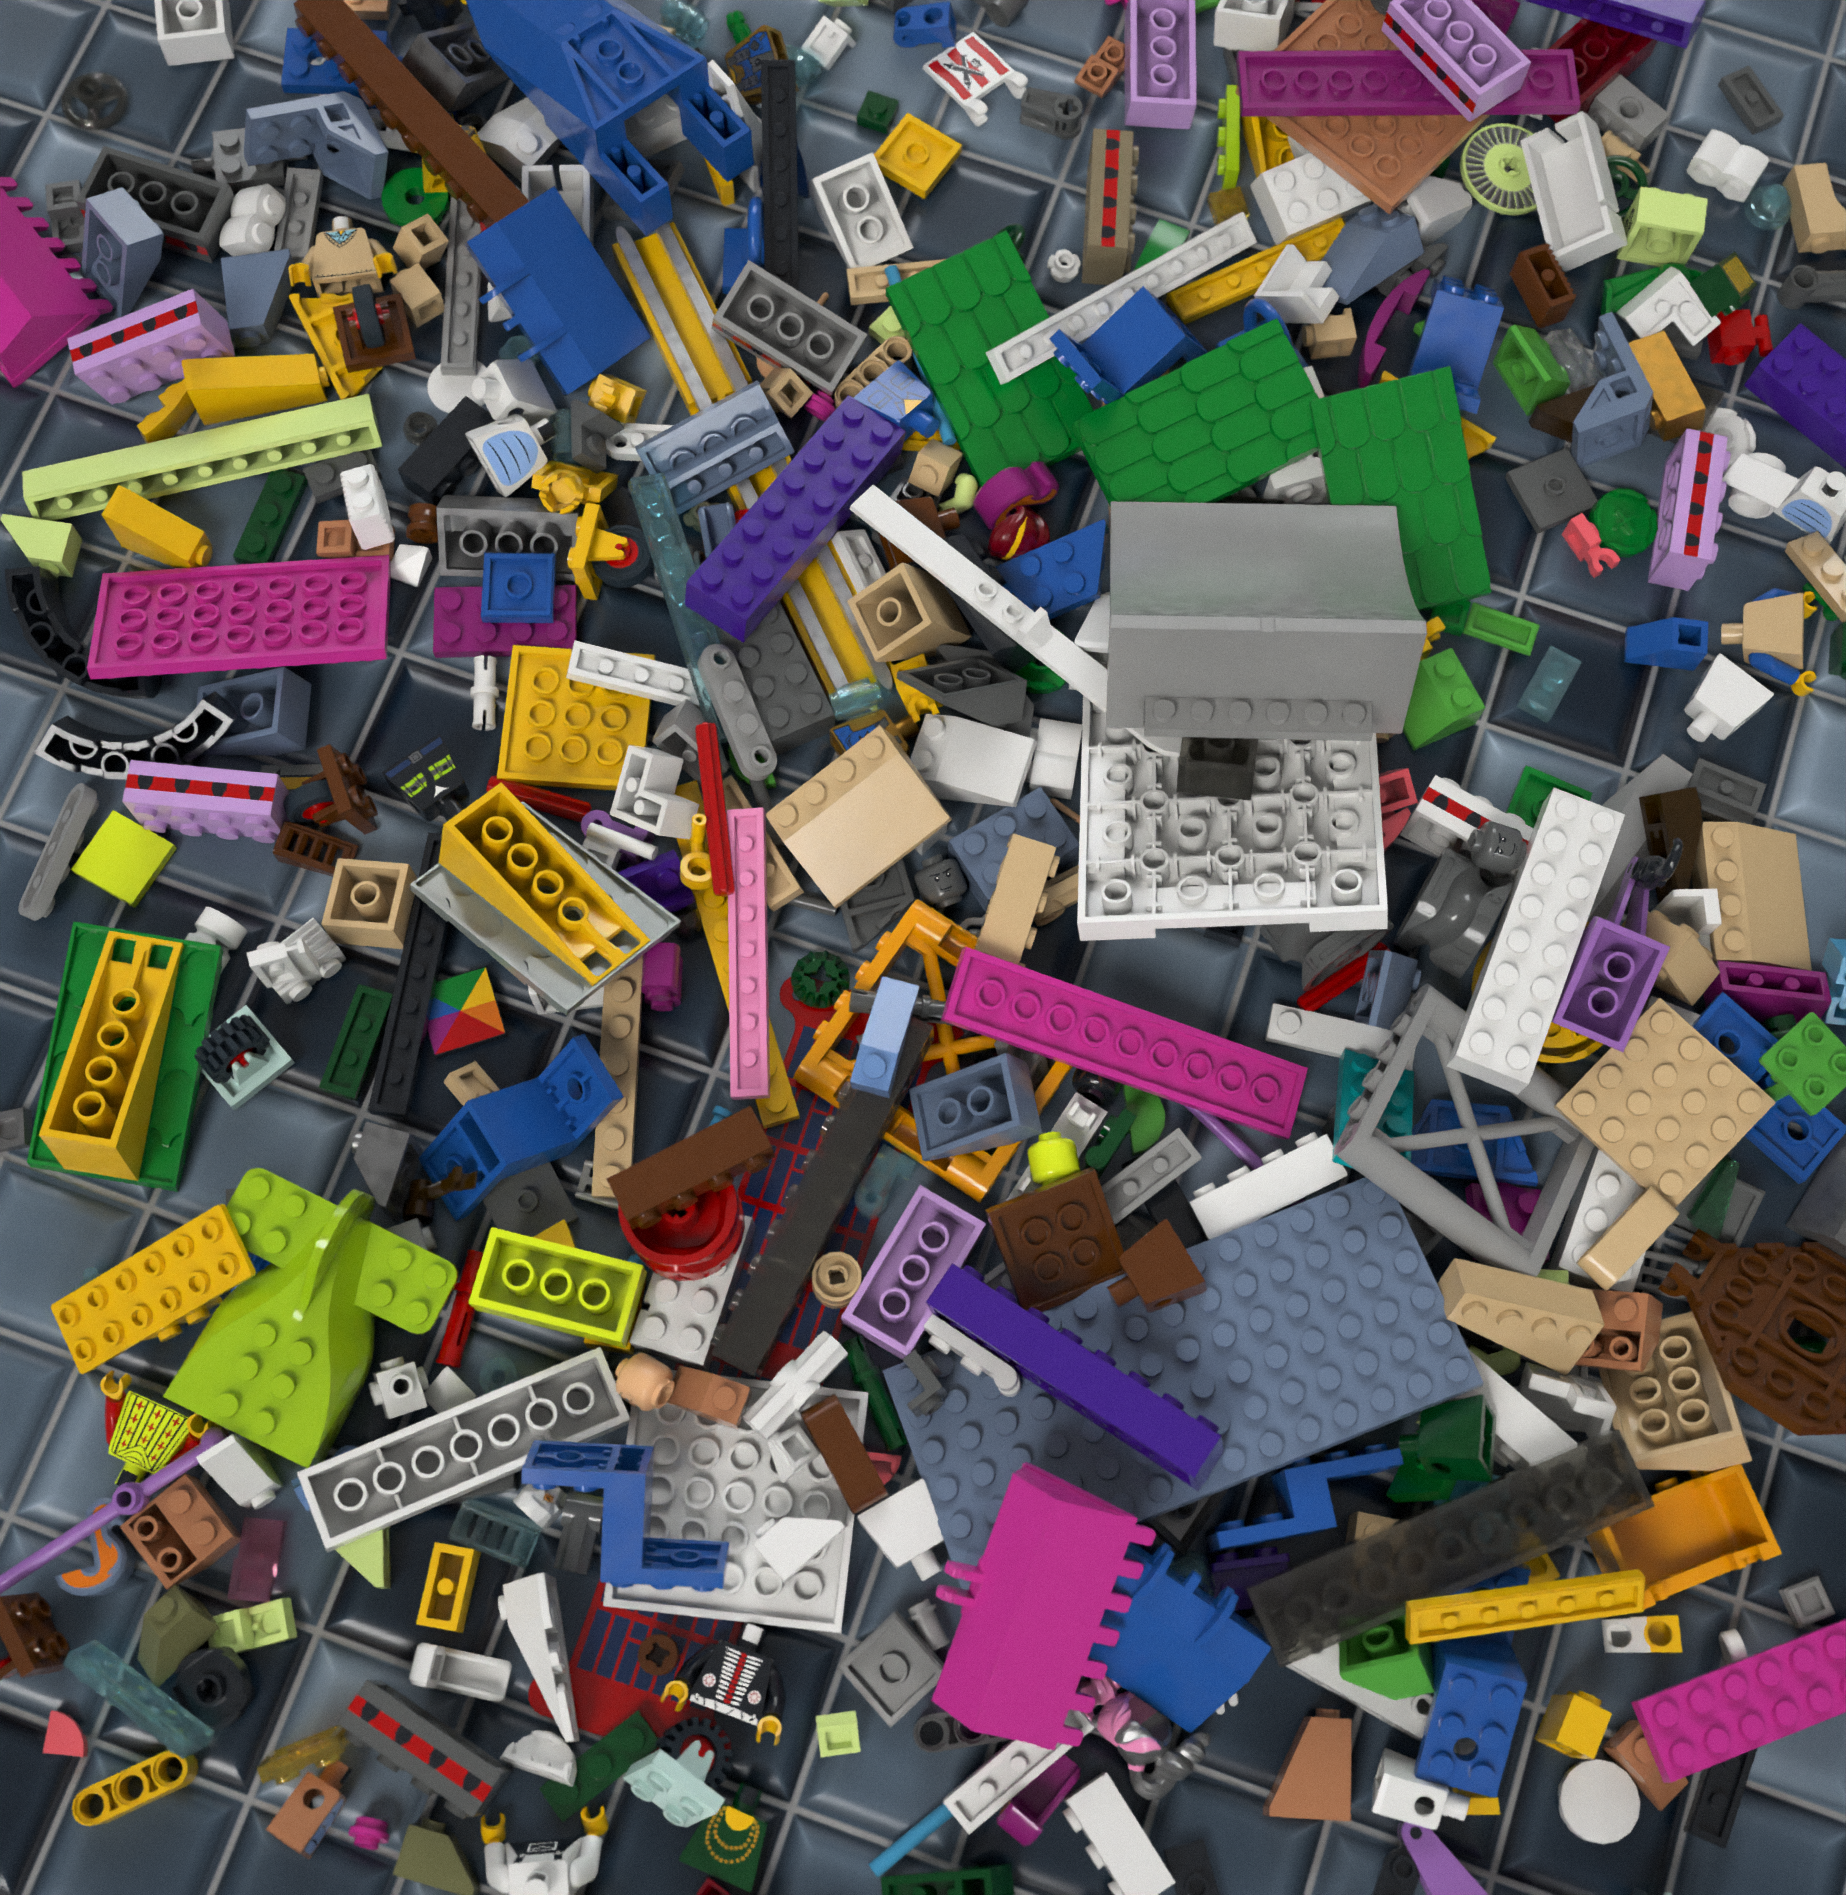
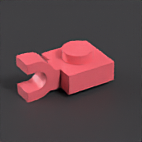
M1583 513L1569 521L1562 536L1579 561L1586 560L1593 578L1599 576L1603 571V567L1599 563L1600 560L1605 561L1610 569L1619 564L1621 560L1613 550L1600 548L1599 544L1602 540L1599 537V532L1593 523L1588 522Z

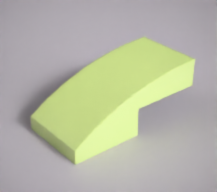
M291 1597L280 1598L250 1608L237 1609L213 1616L219 1629L208 1639L209 1647L229 1646L237 1654L297 1638Z

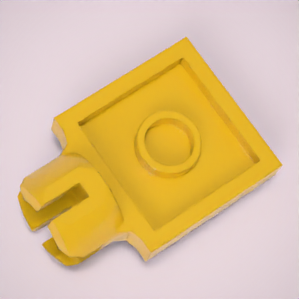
M551 460L533 474L531 488L542 490L539 492V497L542 504L550 512L555 513L558 510L560 515H565L573 512L580 504H596L603 501L617 488L618 475L603 471L596 474L586 467Z

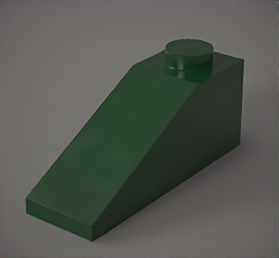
M1011 1863L881 1877L882 1895H1015Z

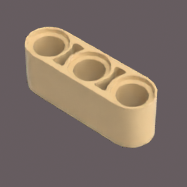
M900 336L888 338L840 382L835 389V409L848 395L853 398L871 382L868 379H876L897 360L891 359L892 357L903 358L900 361L911 371L912 348L908 340Z
M1649 1186L1648 1190L1645 1189L1579 1258L1576 1264L1606 1291L1628 1271L1680 1213L1653 1187Z

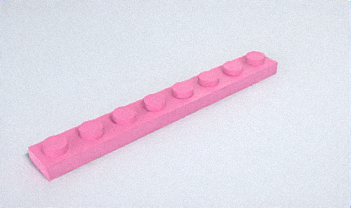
M763 807L727 810L735 882L734 894L728 895L730 1097L733 1100L770 1098L766 812Z

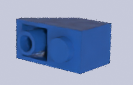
M1672 617L1628 627L1625 630L1624 662L1694 671L1707 655L1708 621Z

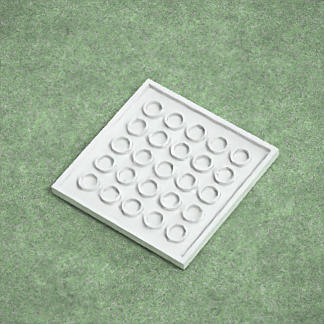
M671 1370L673 1375L672 1381L674 1380V1377L677 1372L675 1370ZM721 1376L751 1388L752 1395L745 1413L771 1387L769 1385L771 1381ZM821 1387L812 1400L799 1412L795 1411L768 1441L756 1433L744 1419H742L739 1429L736 1430L669 1404L647 1412L631 1405L626 1445L654 1446L650 1538L729 1542V1558L723 1589L716 1588L710 1592H698L693 1590L692 1587L675 1586L669 1590H658L651 1587V1585L634 1584L628 1588H617L610 1583H606L603 1606L841 1633L855 1514L853 1515L822 1455L783 1483L779 1478L768 1442L796 1423H799L819 1451L800 1412L836 1394L863 1444L868 1392ZM783 1517L840 1520L845 1526V1530L786 1583L753 1546L758 1540L755 1532L771 1518L776 1522Z

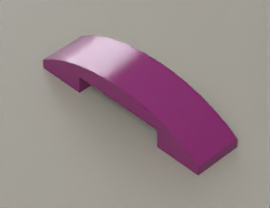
M1423 269L1406 278L1387 296L1377 310L1359 358V388L1369 386L1381 365L1387 348L1377 343L1396 310L1398 309L1408 315L1410 314L1424 290L1431 271Z

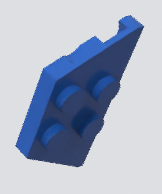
M1102 519L996 566L1007 582L1002 587L1010 593L1014 592L1018 599L1034 612L1040 607L1048 613L1049 620L1101 598L1103 582L1101 580V572L1105 566L1106 554L1104 553L1106 534H1109L1108 523L1105 519Z
M1431 1099L1423 1111L1422 1117L1412 1128V1135L1462 1128L1454 1102ZM1470 1103L1477 1126L1514 1121L1507 1106ZM1521 1136L1483 1141L1496 1182L1537 1186L1538 1176L1536 1171L1533 1170L1526 1154V1148ZM1467 1143L1411 1151V1163L1427 1175L1479 1180Z

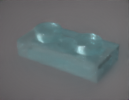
M1550 645L1516 707L1548 723L1582 661Z

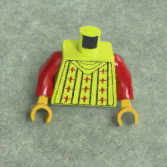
M111 1370L100 1382V1388L106 1395L104 1417L106 1442L109 1445L108 1454L125 1461L115 1481V1484L118 1486L127 1482H143L147 1472L155 1474L199 1445L201 1437L206 1430L218 1426L217 1423L211 1420L205 1424L202 1416L197 1413L187 1417L130 1390L126 1396L124 1390L132 1382L129 1374L121 1377L119 1384H117L113 1379L114 1371Z

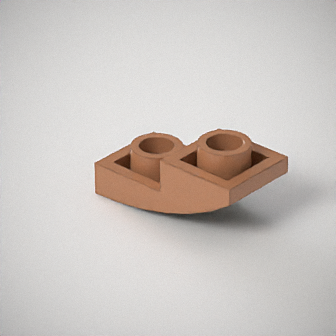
M1108 35L1096 55L1091 54L1074 79V83L1103 98L1125 72V44Z

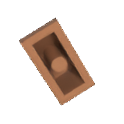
M679 1365L673 1380L675 1383L674 1391L666 1404L738 1430L752 1395L751 1388L713 1373Z
M1628 1720L1601 1747L1620 1768L1628 1773L1635 1785L1659 1811H1662L1689 1783L1686 1777L1671 1783L1663 1782L1638 1720Z

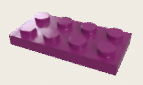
M555 585L554 623H482V587L434 588L433 654L435 658L477 657L484 655V657L512 656L513 645L572 649L574 641H577L576 585Z

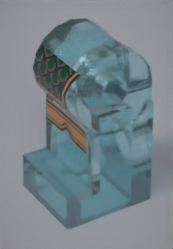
M883 1144L856 1191L855 1203L858 1213L868 1219H876L882 1216L887 1210L888 1196L898 1178L902 1177L909 1181L916 1170V1162Z

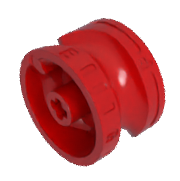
M733 1184L721 1191L713 1192L711 1189L697 1196L698 1201L692 1206L679 1211L674 1208L662 1214V1219L657 1224L645 1229H641L640 1226L632 1229L618 1204L621 1229L638 1257L656 1274L677 1281H695L709 1277L730 1262L737 1253L743 1239L745 1214Z

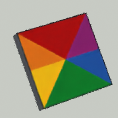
M487 966L437 981L427 1028L436 1059L508 1037Z

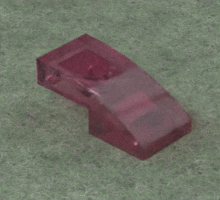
M244 1517L238 1558L233 1560L227 1599L269 1603L279 1567L287 1521Z

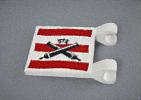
M974 32L958 41L956 47H949L923 65V70L966 111L976 126H981L988 121L987 116L984 115L988 111L987 105L979 99L1004 82L1012 95L1020 99L1026 89L1025 86L1028 84V79L1024 74L1014 71Z

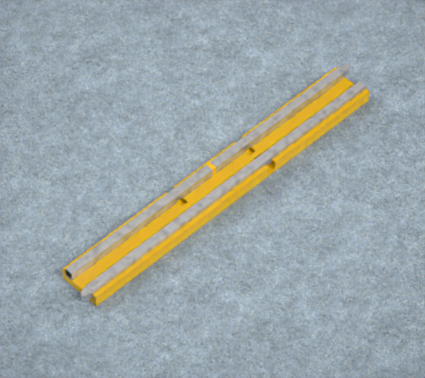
M674 221L671 223L666 222L655 230V234L634 242L626 229L619 226L616 228L617 243L612 245L613 256L690 415L698 413L751 384L752 379L734 343L711 329L713 318L718 310ZM789 455L726 489L737 511L750 509L792 461ZM830 539L782 596L780 601L831 707L835 708L880 688L885 693H891L892 685L895 681L890 667L893 666L892 662L875 661L847 601L854 597L857 592Z

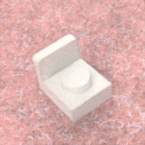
M823 16L800 49L829 71L845 47L849 45L851 48H854L857 43L850 37L852 29L840 19L836 18L833 23Z

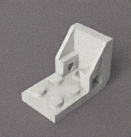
M1305 367L1304 370L1315 389V393H1317L1319 398L1325 397L1313 367ZM1317 451L1272 473L1261 504H1327L1328 498L1319 452Z

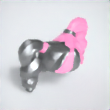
M1106 1675L1102 1680L1090 1678L1088 1681L1079 1682L1076 1691L1092 1695L1096 1700L1094 1708L1097 1705H1104L1099 1714L1094 1715L1093 1710L1091 1713H1085L1094 1724L1092 1730L1099 1732L1106 1740L1117 1747L1119 1753L1128 1762L1129 1778L1135 1793L1145 1799L1163 1798L1172 1790L1178 1780H1184L1193 1772L1194 1763L1200 1762L1206 1756L1205 1747L1211 1744V1735L1208 1733H1195L1171 1750L1169 1747L1172 1727L1169 1718L1129 1691L1118 1694L1117 1689L1122 1686ZM1155 1761V1769L1152 1773H1145V1765Z

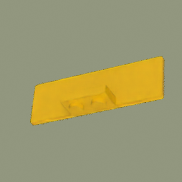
M219 1204L51 1305V1310L79 1373L86 1374L142 1341L156 1337L159 1338L160 1342L167 1341L181 1334L183 1331L180 1326L188 1323L190 1326L211 1316L209 1309L222 1302L220 1295L253 1277L256 1271L225 1204Z

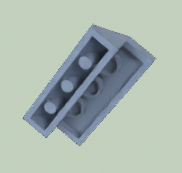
M758 380L635 446L639 457L653 479L655 489L672 518L795 452Z

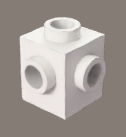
M403 1356L380 1363L381 1371L373 1373L375 1382L369 1383V1389L374 1405L382 1404L386 1419H392L428 1407L423 1390L429 1389V1385L422 1366L416 1368L414 1361L404 1363ZM401 1379L404 1383V1388L400 1393H396L393 1388L395 1381Z

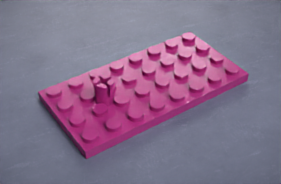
M389 555L103 573L87 665L90 679H113L387 659L391 580Z

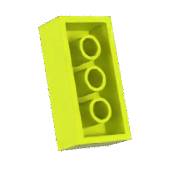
M491 1227L469 1304L477 1311L626 1348L647 1272L644 1266Z

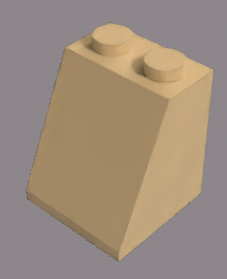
M903 562L847 601L876 662L906 660L923 653L925 657L936 656V648L941 644L959 646L972 637L954 599L943 583L929 572Z

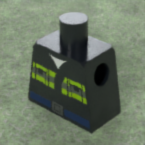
M440 734L382 772L390 788L427 822L434 820L441 814L449 821L465 809L460 801L465 799L470 793Z

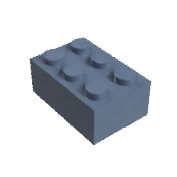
M1041 787L1020 798L1016 807L1007 806L950 839L948 842L947 856L949 859H955L958 862L967 886L985 913L997 885V875L1003 858L1007 854L1008 848L1006 846L1011 834L1014 833L1056 847L1054 855L1060 857L1056 871L1077 859L1079 842Z

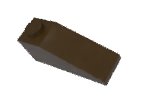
M1697 787L1639 797L1649 855L1667 859L1673 847V840L1679 838L1683 842L1681 858L1673 875L1662 888L1655 887L1658 903L1672 890L1689 888L1703 825L1702 805L1698 797Z

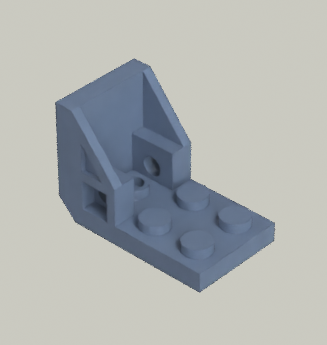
M343 91L246 109L244 158L248 166L269 164L273 161L301 158L305 155L313 154L324 176L370 200L382 197L388 150L362 99ZM331 150H339V152L336 153L330 152Z
M1613 312L1599 316L1598 331L1594 333L1597 347L1596 351L1593 352V360L1598 371H1604L1606 378L1599 380L1573 422L1571 455L1579 468L1641 446L1649 431L1653 390Z

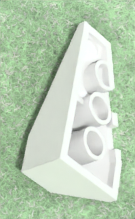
M712 60L707 63L709 85L751 129L754 165L740 173L739 176L753 192H756L760 188L763 168L762 121L758 116H755L733 81Z
M528 98L494 114L477 133L485 152L521 182L522 165H543L562 144L545 124L544 115Z
M543 1572L504 1584V1595L498 1597L501 1619L508 1621V1626L565 1741L571 1743L580 1741L556 1578Z

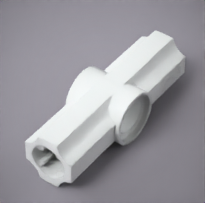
M823 1331L796 1360L792 1359L777 1373L769 1384L771 1387L743 1415V1419L756 1433L768 1441L795 1411L799 1412L812 1400L822 1386L820 1384L847 1357L848 1352L834 1337Z

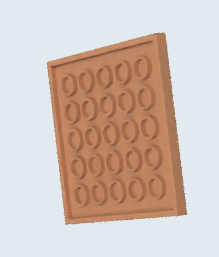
M1326 0L1274 51L1400 49L1381 31L1385 15L1375 10L1371 0ZM1237 85V89H1236V93H1235V94H1237V95L1239 96V88H1238V85ZM1463 115L1265 117L1390 215L1490 115H1480L1471 122Z

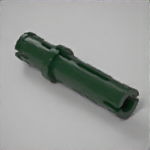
M863 1335L843 1342L841 1345L848 1352L846 1358L854 1375L851 1379L854 1385L859 1386L861 1392H868L867 1406L881 1434L887 1452L907 1444L908 1440L880 1377L882 1373L879 1365L876 1366L871 1358Z

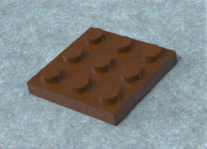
M1092 1167L985 1210L1019 1306L1026 1311L1033 1307L1040 1312H1044L1079 1297L1095 1285L1124 1274L1118 1258L1124 1251L1098 1176Z

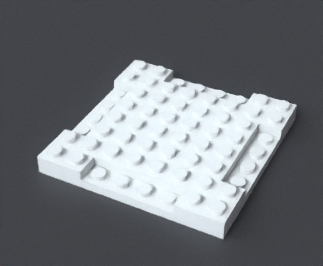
M1083 695L1077 916L1080 941L1156 938V929L1294 923H1309L1310 932L1388 929L1376 733H1373L1371 741L1188 737L1198 750L1197 756L1191 758L1164 756L1149 748L1127 729L1106 727V713Z

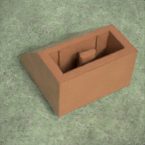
M1589 1289L1594 1293L1605 1325L1574 1366L1643 1372L1659 1343L1663 1303L1648 1293Z
M188 1474L180 1477L149 1502L142 1512L134 1514L120 1526L167 1590L213 1565L244 1539L200 1480Z

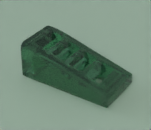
M1728 1154L1717 1164L1686 1215V1218L1693 1226L1717 1239L1722 1232L1740 1163Z

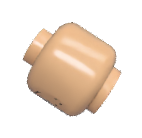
M642 1352L632 1356L630 1359H623L616 1368L614 1375L617 1379L616 1391L621 1395V1398L637 1409L646 1412L663 1407L670 1399L675 1387V1383L672 1381L671 1369L651 1355Z

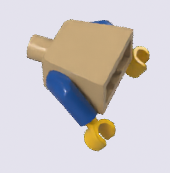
M1778 588L1769 590L1743 606V623L1722 624V645L1742 644L1744 662L1791 685L1792 691L1796 695H1808L1814 689L1806 686L1804 682H1813L1816 680V674L1813 671H1806L1800 674L1798 669H1803L1804 619L1810 617L1817 610L1816 606L1808 605L1815 599L1814 593L1811 591H1807L1804 594Z

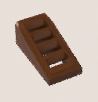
M284 821L273 848V855L278 862L333 877L335 867L332 866L337 850L343 851L341 858L355 859L359 846L311 828ZM295 838H298L295 848L292 852L291 848L293 846ZM308 841L313 842L308 857L303 856ZM323 846H327L328 849L323 862L318 861Z

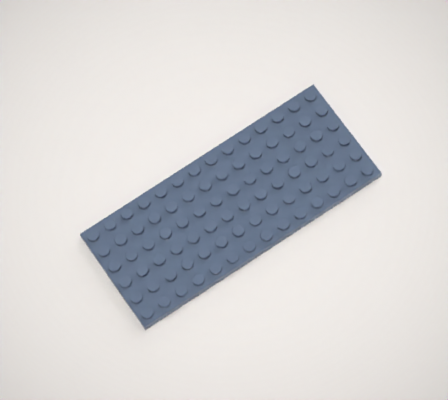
M1364 1177L1187 1248L1186 1251L1206 1282L1207 1291L1149 1313L1138 1297L1118 1308L1107 1287L1124 1278L1125 1274L1093 1286L1073 1300L1042 1312L1050 1319L1048 1324L1057 1331L1061 1332L1063 1328L1070 1330L1083 1340L1081 1345L1094 1354L1097 1349L1101 1350L1117 1362L1115 1367L1126 1375L1130 1371L1137 1373L1151 1384L1149 1389L1158 1396L1162 1397L1164 1393L1173 1396L1185 1406L1183 1411L1194 1419L1201 1415L1219 1427L1217 1433L1222 1437L1224 1453L1199 1492L1019 1374L1017 1375L1022 1383L1020 1392L1016 1396L1006 1397L999 1391L993 1378L984 1372H981L979 1376L971 1373L959 1363L962 1357L951 1350L947 1355L938 1349L920 1355L922 1359L929 1355L943 1373L937 1380L948 1395L942 1399L944 1401L943 1405L929 1416L922 1414L917 1418L907 1404L925 1391L924 1387L905 1362L883 1370L920 1476L926 1483L938 1517L937 1522L951 1561L977 1566L979 1559L984 1555L1012 1474L1021 1469L1024 1462L1031 1463L1138 1518L1136 1524H1140L1482 1387L1484 1382L1456 1323L1446 1318L1444 1297L1400 1203ZM958 1579L961 1588L968 1590L971 1581Z

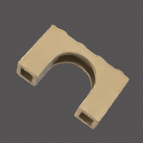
M1827 164L1794 165L1782 186L1798 253H1823L1828 250H1846V209L1840 205L1834 195Z

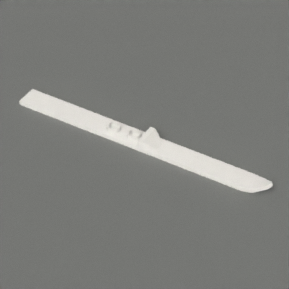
M872 485L850 506L852 512L1106 713L1107 669L1050 625L1048 613L1040 607L1036 612L1031 610L875 485ZM1144 718L1143 728H1125L1149 748L1164 756L1191 758L1198 755L1196 746L1188 737L1144 736Z

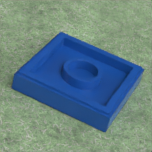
M484 553L481 603L482 623H554L556 554Z

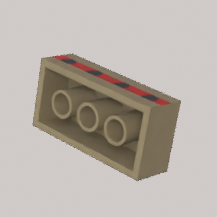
M1093 128L1087 167L1081 283L1109 285L1122 278L1124 273H1130L1131 254L1134 253L1135 233H1132L1136 219L1134 196H1136L1138 182L1135 167L1138 165L1139 146L1133 145L1134 131Z

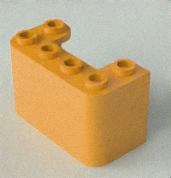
M1741 1464L1714 1471L1690 1470L1691 1479L1681 1483L1678 1482L1676 1477L1664 1480L1654 1485L1657 1492L1645 1497L1641 1490L1619 1498L1622 1506H1619L1618 1501L1607 1505L1604 1504L1594 1518L1580 1522L1601 1573L1606 1574L1639 1569L1645 1576L1644 1609L1656 1605L1655 1601H1662L1672 1594L1732 1570L1744 1568L1746 1565L1758 1561V1559L1766 1561L1781 1555L1782 1552Z

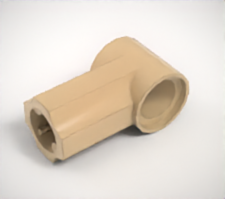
M1079 865L1050 880L1046 878L1043 891L1049 894L1043 913H1035L1033 920L1037 926H1043L1054 921L1064 913L1066 908L1078 902Z

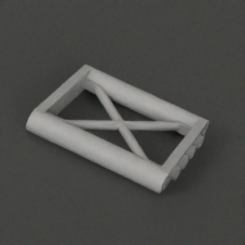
M1425 984L1414 994L1404 1012L1392 1023L1390 1030L1393 1034L1377 1052L1376 1058L1379 1061L1376 1067L1364 1078L1362 1086L1365 1089L1362 1095L1356 1098L1348 1109L1347 1114L1351 1117L1335 1146L1334 1154L1481 1264L1537 1277L1595 1145L1554 1108L1569 1089L1537 1065L1529 1085L1518 1095L1512 1094L1542 1117L1477 1126L1460 1071L1446 1066L1466 1012L1431 985ZM1424 1035L1436 1046L1462 1128L1390 1138L1376 1126L1421 1036ZM1551 1131L1564 1142L1521 1236L1510 1227L1483 1141ZM1467 1143L1493 1223L1400 1155L1399 1152Z

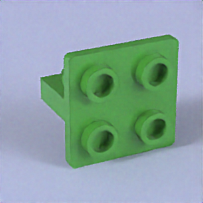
M1813 1012L1803 1017L1759 1058L1760 1064L1771 1074L1770 1078L1774 1081L1764 1092L1775 1102L1790 1095L1809 1116L1816 1115L1846 1087V1046Z

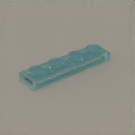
M93 1640L69 1651L63 1665L74 1673L81 1682L88 1684L106 1698L109 1704L117 1707L134 1720L138 1727L149 1732L163 1743L170 1752L184 1759L209 1745L215 1733L212 1729L99 1641Z

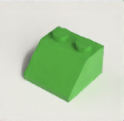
M1516 324L1509 327L1492 363L1525 414L1529 416L1533 414L1538 404L1564 396L1571 382L1566 370L1559 366L1551 354L1549 344L1544 339H1541L1535 329Z
M1452 648L1426 658L1419 663L1403 727V732L1413 750H1417L1476 724L1486 708Z
M1406 1601L1338 1617L1339 1674L1342 1680L1392 1700L1434 1692L1431 1642L1412 1645L1405 1637Z

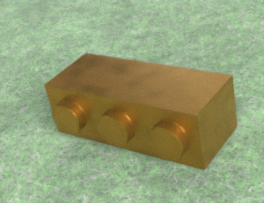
M1665 330L1629 342L1653 390L1649 424L1651 429L1658 431L1663 442L1682 436L1686 429H1702L1706 407Z

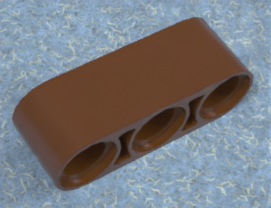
M836 1394L800 1412L853 1515L888 1496L880 1476Z

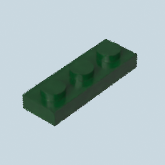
M284 469L270 472L234 551L233 558L236 562L241 564L273 563L308 485L306 476Z
M358 984L319 1085L321 1091L353 1101L358 1100L387 1024L393 994Z
M638 1710L576 1759L577 1773L573 1787L550 1779L539 1790L560 1820L564 1822L625 1774L632 1764L645 1758L658 1748L655 1744L659 1737L640 1710Z

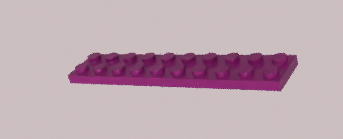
M1573 49L1520 50L1531 61L1521 89L1481 115L1577 114L1581 105ZM1401 50L1238 51L1236 65L1241 117L1462 115Z

